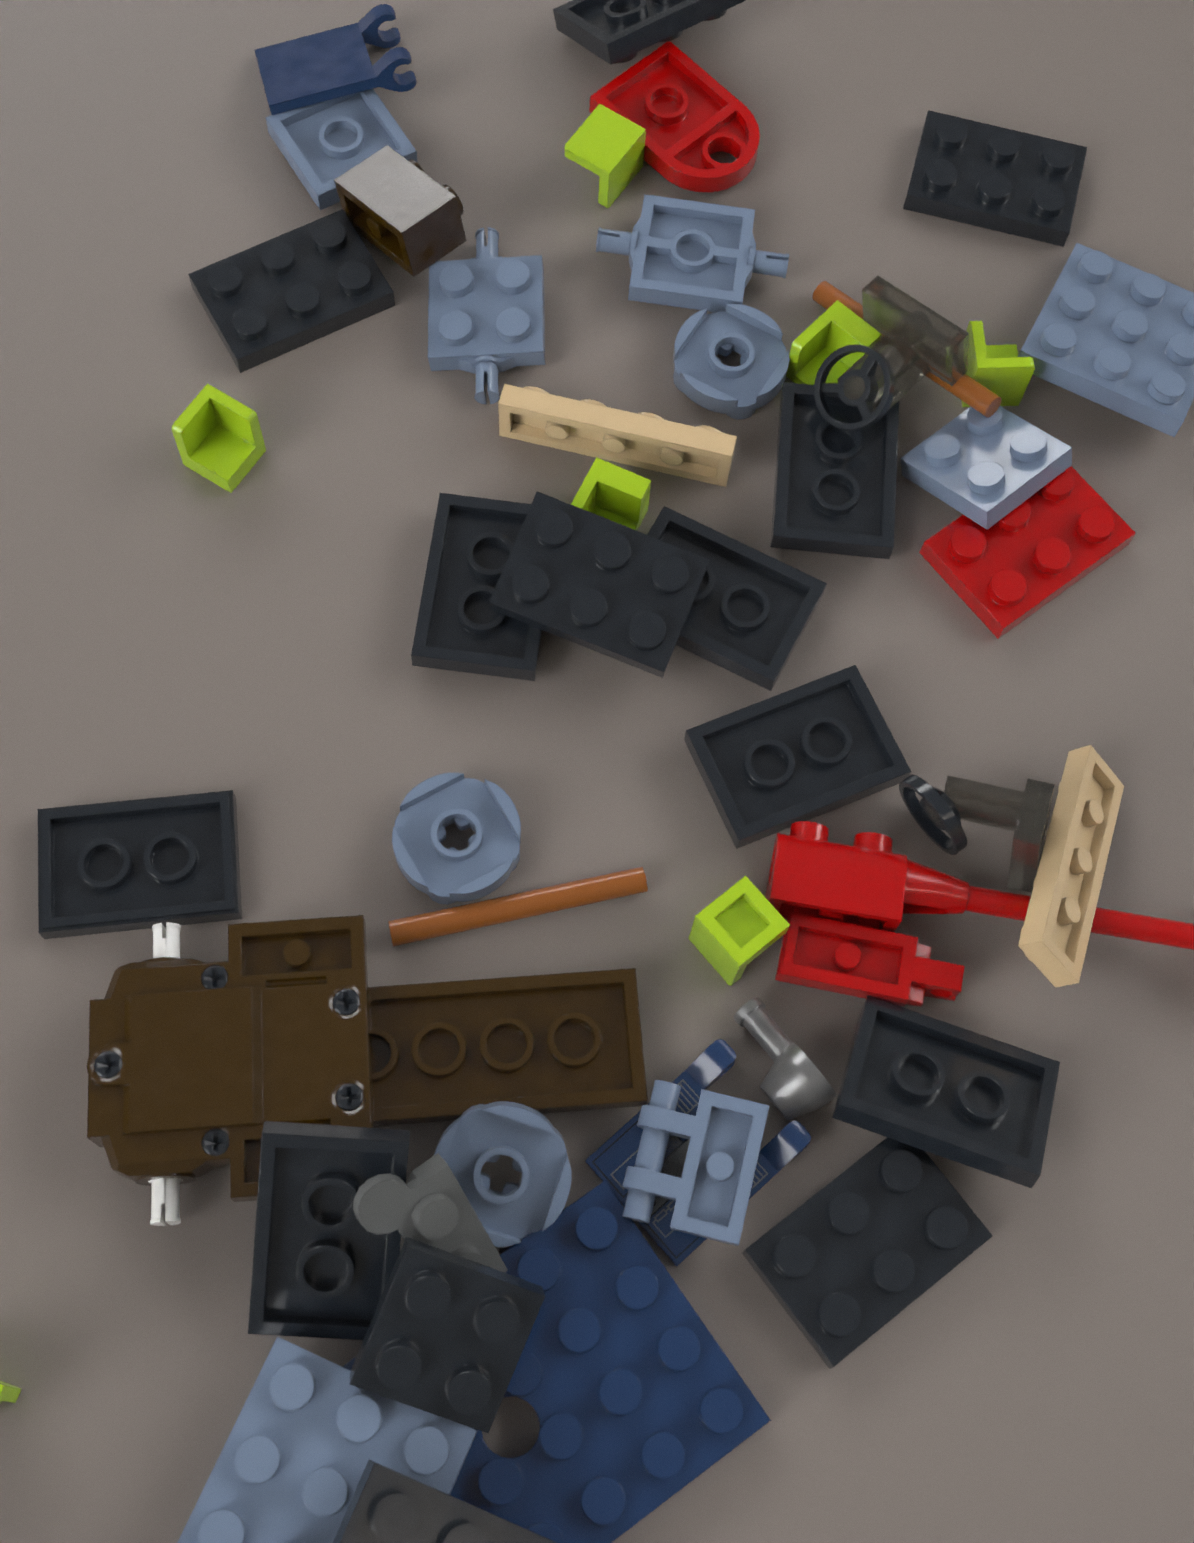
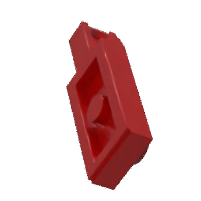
M797 912L787 913L786 921L790 926L782 937L775 980L864 999L869 995L903 1007L906 1004L921 1007L924 1002V996L955 1001L958 994L961 993L965 966L930 959L932 947L919 944L918 937Z

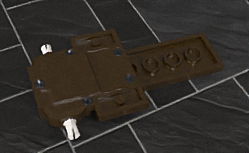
M364 915L228 924V961L207 963L192 958H180V924L166 922L165 929L162 923H157L152 926L153 959L132 962L118 967L114 971L105 998L90 1000L89 1057L87 1061V1138L97 1146L105 1148L111 1168L119 1175L135 1181L136 1184L152 1186L150 1225L166 1226V1222L169 1225L180 1224V1184L191 1183L197 1177L204 1175L214 1168H223L229 1164L230 1198L234 1202L257 1201L261 1136L265 1121L373 1128L374 1126L453 1121L461 1117L463 1112L471 1106L478 1104L486 1105L496 1101L523 1104L541 1114L637 1107L647 1105L648 1102L636 968L368 987L366 922Z

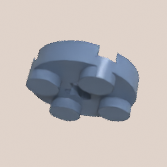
M726 304L725 311H715L707 314L708 308L698 311L684 322L676 336L673 353L674 384L689 399L705 409L727 414L736 420L749 418L755 413L757 408L766 405L775 398L783 386L789 365V351L787 350L786 352V347L782 342L783 333L771 317L750 306ZM732 351L737 352L741 355V365L734 367L724 365L716 356L720 354L727 357Z
M443 773L428 778L415 786L405 796L399 807L400 813L395 820L392 832V845L396 862L400 871L412 886L428 894L433 901L439 904L449 905L456 901L467 902L490 894L508 879L519 863L521 843L520 817L511 798L495 783L484 779L483 783L477 779L464 778V773ZM455 823L456 827L461 831L471 828L475 834L468 839L469 847L460 851L454 847L445 848L441 844L447 838L445 827Z
M496 1101L486 1105L478 1104L471 1106L463 1112L461 1117L447 1127L437 1144L434 1155L439 1153L449 1165L495 1247H507L521 1243V1239L532 1232H538L541 1229L543 1232L556 1221L565 1207L571 1188L572 1171L563 1136L544 1115L531 1107L507 1101ZM500 1155H506L513 1158L512 1168L521 1172V1178L518 1183L506 1182L502 1192L494 1191L489 1188L490 1176L481 1172V1169L486 1161L497 1162Z

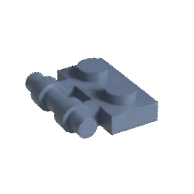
M655 1080L649 1105L641 1106L637 1126L642 1128L643 1132L634 1167L627 1166L622 1185L623 1188L628 1190L622 1217L638 1222L650 1223L655 1197L676 1201L670 1224L671 1230L738 1246L769 1105L702 1089L696 1116L676 1111L681 1086L667 1081ZM670 1136L690 1140L681 1178L661 1173Z

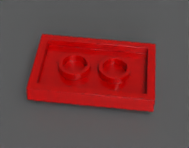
M1070 466L988 530L967 516L961 515L925 540L919 553L996 638L999 639L1129 545L1136 533L1082 476Z

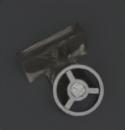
M878 275L862 289L863 320L882 334L881 339L872 348L863 345H848L835 350L822 363L815 379L814 398L820 414L831 425L845 430H863L877 423L892 406L929 372L950 386H953L968 372L969 333ZM852 353H865L837 379L838 383H826L830 370L841 358ZM825 393L839 394L840 399L845 404L859 409L863 420L856 423H843L835 418L826 404Z
M913 774L899 783L901 797L912 817L926 835L939 848L950 855H956L967 846V838L962 828L961 820L1014 831L1008 888L1032 893L1034 879L1038 872L1046 841L1055 784L1027 779L1025 791L1023 792L948 775L945 790L942 791ZM916 793H918L922 797L920 801L918 800ZM945 830L950 835V837H948L943 831Z

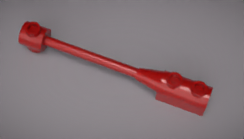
M810 821L792 823L790 835L780 833L776 835L765 898L785 920L788 912H797L895 932L902 921V914H963L967 911L1025 921L1031 896L970 886L967 881L909 860L907 855L892 853L893 840L887 835L875 832H862L854 836L853 846L828 842L829 829L826 826ZM1096 907L1090 933L1194 950L1193 923Z

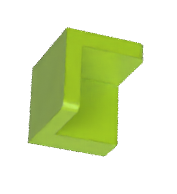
M599 104L565 144L564 155L566 158L599 176L598 203L602 206L610 208L642 169L646 129Z
M837 300L793 341L789 353L786 377L797 384L814 385L820 366L831 353L848 345H863L877 350L882 334ZM857 352L841 358L830 370L826 383H839L842 376L848 371L860 370L869 354Z
M969 321L955 358L956 367L1000 396L1002 399L1000 406H1019L1035 371L1033 358L1018 357L1017 344L986 345L983 322ZM961 400L962 407H970L968 404Z
M208 383L177 418L171 428L183 465L230 493L234 491L266 452L257 413Z
M596 457L571 505L637 531L648 511L651 480Z
M745 875L695 915L688 939L726 983L732 986L742 977L746 966L786 934L790 925Z

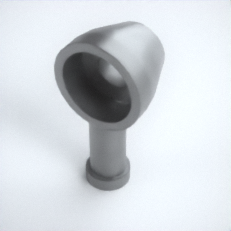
M759 997L751 999L736 1012L734 1020L740 1027L745 1026L774 1061L760 1088L786 1120L818 1110L828 1104L837 1096L832 1086L806 1054L789 1039L765 1010L766 1005Z

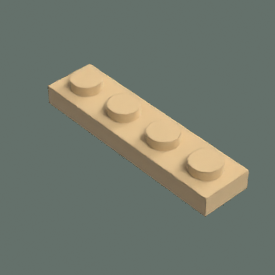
M504 384L498 403L499 436L598 457L604 460L723 487L727 486L737 436L722 433L711 426L700 425L694 427L664 420L653 413L642 412L637 414L610 408L595 400L584 399L579 401L552 395L538 387L527 386L521 388Z
M1092 745L1071 750L1068 753L1018 945L1026 957L1036 965L1055 988L1079 983L1124 789L1122 782Z

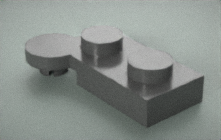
M439 1153L412 1170L407 1184L400 1177L393 1174H378L368 1179L358 1189L354 1197L353 1210L359 1223L368 1232L380 1235L398 1230L404 1241L406 1237L504 1273L508 1271L452 1170Z

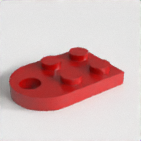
M671 41L662 44L590 96V113L601 104L646 129L643 160L666 180L680 188L702 193L722 191L740 183L754 167L760 140L759 127L754 115L740 100ZM716 152H727L733 155L736 160L731 163H719L713 160L710 155Z

